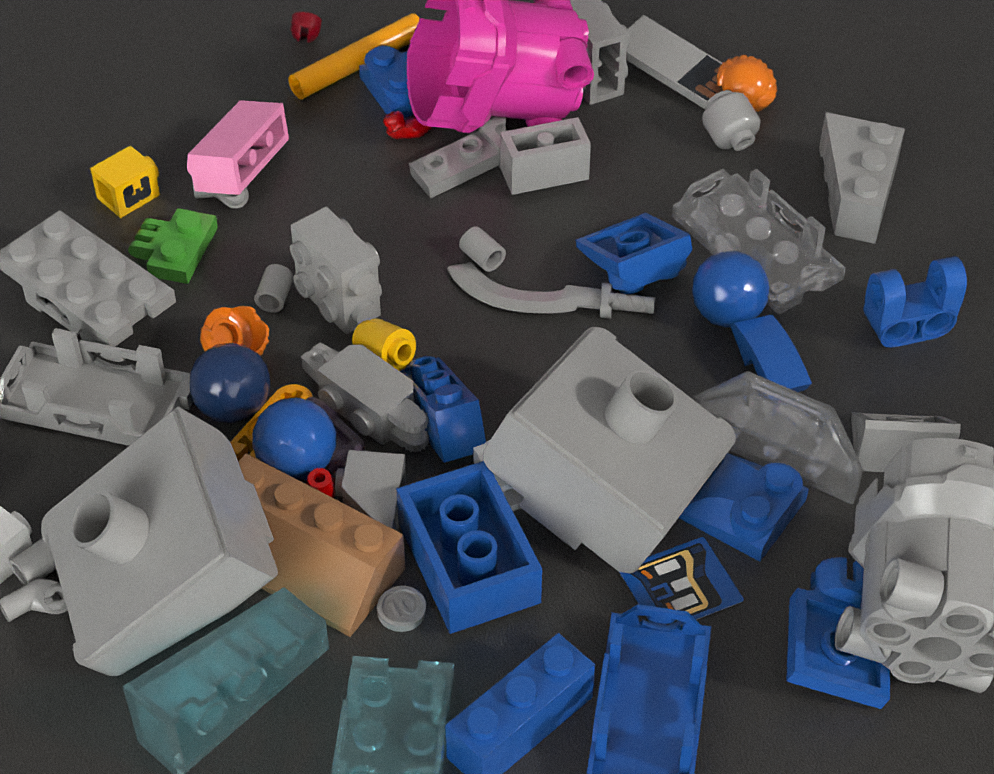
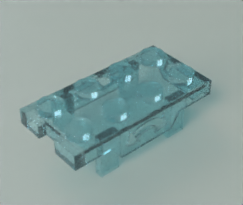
M353 656L346 699H343L332 774H443L446 750L445 725L449 723L454 663L418 661L417 669L389 667L388 658Z

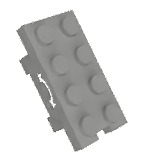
M60 210L0 250V270L22 285L26 302L39 312L44 311L68 330L76 332L77 335L80 333L81 340L115 347L133 334L132 325L148 315L154 319L176 303L175 292L171 287ZM44 298L50 300L52 303H50V302L45 303V299H44Z
M57 328L51 334L54 346L31 342L29 347L19 345L0 378V419L129 446L175 408L180 407L189 410L193 403L190 393V373L164 368L161 349L139 345L137 350L134 351L84 340L78 342L76 332ZM91 352H98L102 358L115 362L125 361L126 358L137 361L136 367L133 364L128 366L111 364L98 357L94 359ZM17 376L14 383L10 387H7L9 380L14 379Z

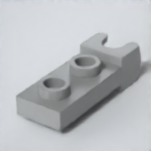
M494 117L482 127H479V131L409 163L411 176L430 198H433L497 166L500 168L501 132L506 131V117Z

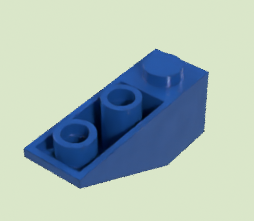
M424 356L416 358L410 362L409 366L400 371L413 380L414 403L420 407V410H424V413H427L428 424L425 431L428 432L429 443L444 463L473 455V447L486 442L479 400L439 357Z

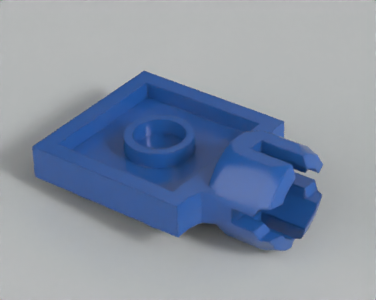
M836 557L823 560L815 568V572H812L810 575V590L797 588L789 600L786 682L882 709L890 700V669L886 668L882 663L837 650L835 647L836 628L844 610L848 606L861 609L864 568L857 561L853 562L852 581L847 579V558Z

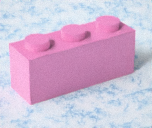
M240 100L187 154V169L189 174L192 175L194 190L197 192L240 195L289 140L283 103Z

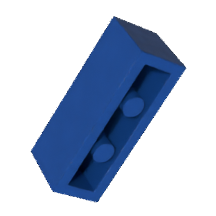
M557 633L445 725L447 759L463 774H503L593 698L595 664L562 635Z

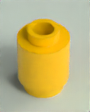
M378 318L361 322L355 328L352 336L353 345H363L398 371L405 369L410 364L416 352V340L409 330Z

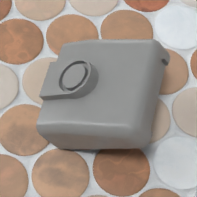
M591 327L581 335L510 410L484 449L483 460L491 472L524 497L519 507L566 544L576 550L583 543L616 570L623 573H633L638 570L734 445L736 435L728 422L721 417L716 418L616 341L617 337L604 328Z
M180 407L175 408L49 510L41 523L42 538L44 542L49 541L76 642L73 644L75 660L80 665L108 676H119L226 615L278 575V570L268 545L274 540L255 486L244 479L231 443L218 429Z

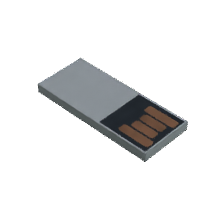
M645 15L627 29L630 36V46L627 47L626 54L628 62L704 109L705 104L712 96L723 91L722 86L717 85V73L722 62Z

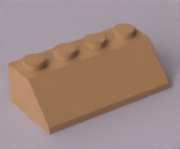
M246 453L238 463L244 479L255 486L274 538L268 545L278 570V575L261 589L351 637L377 605L380 596L390 589L405 570L403 534Z

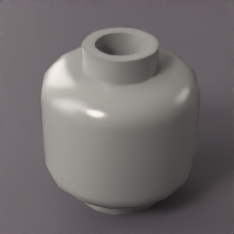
M730 90L721 91L712 96L705 104V111L702 115L703 125L720 149L734 148L736 151H740L749 147L755 141L754 135L758 132L761 123L760 117L748 98L743 93Z

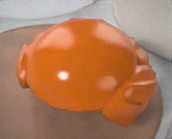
M744 54L740 57L735 56L734 58L727 59L726 62L720 65L717 73V85L722 86L723 91L730 90L743 93L755 111L759 112L768 107L776 97L777 80L773 76V70L767 68V64L763 63L761 59H756L753 56L748 57Z
M250 306L221 307L214 309L206 317L201 328L200 341L204 351H207L216 344L236 343L246 345L261 356L266 345L269 343V328L257 315L256 310Z

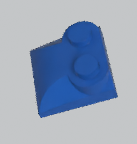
M385 45L370 50L365 56V64L359 65L360 78L386 114L400 111L403 113L404 118L414 115L407 88V52L400 53L397 49Z
M643 213L575 240L576 248L598 266L606 270L612 288L619 290L622 294L637 293L647 284L660 279L666 280L678 276L680 271L686 267V259L692 251L690 234L648 213Z
M727 453L679 516V519L760 562L807 500L809 488L803 486L801 475L789 465L771 463L761 466Z

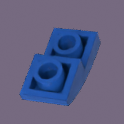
M773 315L734 322L731 325L745 366L754 365L766 399L804 391L812 384L793 342Z

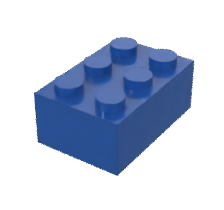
M484 461L396 488L398 524L450 634L541 603L542 567L493 472L488 469Z

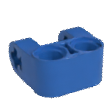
M956 256L933 260L929 265L926 281L910 285H904L900 273L895 269L871 274L867 284L863 312L883 346L888 348L935 339L950 332L957 322V316L967 288V275L964 265Z

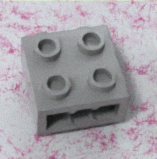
M570 0L573 11L577 13L579 18L586 20L589 29L588 47L586 50L594 71V77L590 84L583 88V97L591 105L624 95L625 78L628 76L626 54L627 47L630 46V36L627 28L617 21L611 13L608 4L603 3L601 0Z
M327 206L291 224L293 244L290 245V252L295 261L296 270L293 281L300 295L304 298L309 297L318 306L324 319L329 323L334 322L345 334L355 330L361 322L379 317L381 315L380 296L382 295L378 278L380 258L373 245L369 242H363L353 232L350 224L343 218L339 219Z

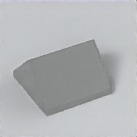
M852 412L851 425L855 471L884 472L885 467L902 447H907L915 439H959L961 424L943 416Z

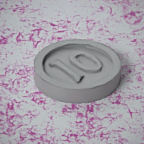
M409 586L392 587L386 590L378 600V618L386 628L392 631L406 632L413 630L425 619V598L415 588Z

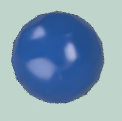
M723 251L710 256L699 266L694 275L692 288L694 304L703 317L712 324L722 327H731L734 322L757 318L768 302L769 282L767 274L758 261L745 253Z
M301 398L282 399L269 405L258 417L252 432V447L258 460L297 480H307L312 470L317 468L324 469L329 464L336 448V431L332 420L325 410L314 402Z

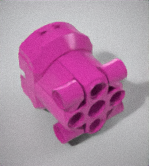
M427 0L425 8L446 10L442 21L420 18L410 41V47L407 52V88L414 116L424 126L451 128L465 133H471L477 128L482 127L490 120L491 116L525 119L527 127L562 120L570 111L578 110L582 102L583 88L590 84L594 77V71L586 50L588 47L589 30L586 20L579 18L577 13L573 11L570 0H533L534 3L514 0Z

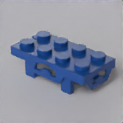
M636 605L622 614H611L594 717L587 774H695L711 626L701 625L688 611ZM638 615L649 616V619L656 623L669 624L673 623L674 620L683 621L684 624L682 628L679 624L674 626H659L649 623L644 619L640 622Z

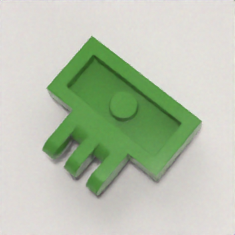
M177 208L170 222L146 218L141 225V229L138 230L134 238L135 240L130 244L128 252L135 258L148 260L146 264L147 271L156 278L188 284L218 228L216 215Z

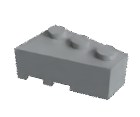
M825 112L819 151L820 157H823L824 179L828 184V202L834 235L872 244L876 243L896 171L905 128Z

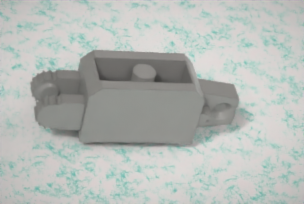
M318 343L309 352L301 356L302 369L319 386L318 396L322 404L329 411H337L349 420L359 433L364 436H371L381 445H385L388 441L392 440L400 447H405V450L415 453L417 451L421 452L423 449L425 450V447L428 446L429 435L425 431L428 424L427 413H424V410H420V407L414 403L413 380L363 345H348L338 352L322 343Z

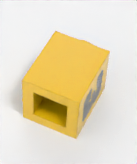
M131 145L90 168L97 199L120 218L160 196L157 181L159 170L155 162L149 156L144 157Z

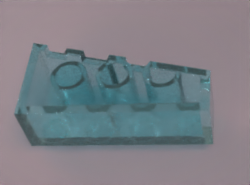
M283 587L125 684L123 690L138 743L173 774H185L329 649L326 620Z

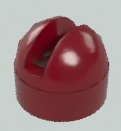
M308 12L294 13L291 21L293 37L299 42L301 36L307 37V43H311L319 36L322 19Z

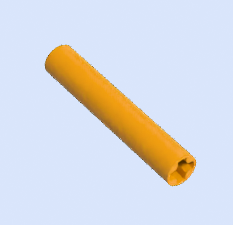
M411 13L289 75L288 81L292 92L297 98L302 100L357 72L359 65L365 64V56L370 50L383 45L399 50L409 45L420 18L416 14Z

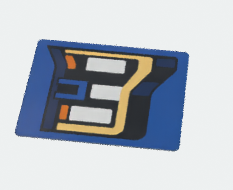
M704 537L647 557L638 570L633 573L620 572L639 605L688 611L696 620L744 601L741 593ZM646 616L649 623L659 626H674L678 624L681 626L684 624L683 621L674 620L673 623L669 624L656 623L651 621L649 616Z

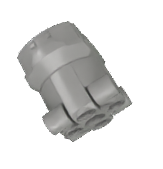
M915 439L907 447H902L885 467L884 486L877 494L878 479L876 478L859 498V503L856 506L854 533L852 534V541L849 543L848 552L864 568L861 609L848 606L842 613L836 628L835 647L837 650L882 663L891 670L892 675L896 679L903 682L926 683L938 680L982 693L989 687L994 676V448L962 439Z

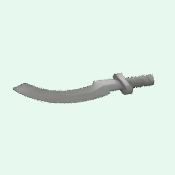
M472 262L450 265L447 268L450 276L465 292L483 303L501 309L525 313H564L575 311L581 307L600 309V318L611 319L612 310L654 314L655 297L612 293V284L602 282L601 289L566 285L564 289L557 291H527L510 288L494 282L479 271Z

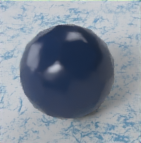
M236 343L216 344L197 358L190 372V393L194 404L203 414L214 421L225 423L244 422L261 409L270 392V375L265 362L258 353L246 345Z

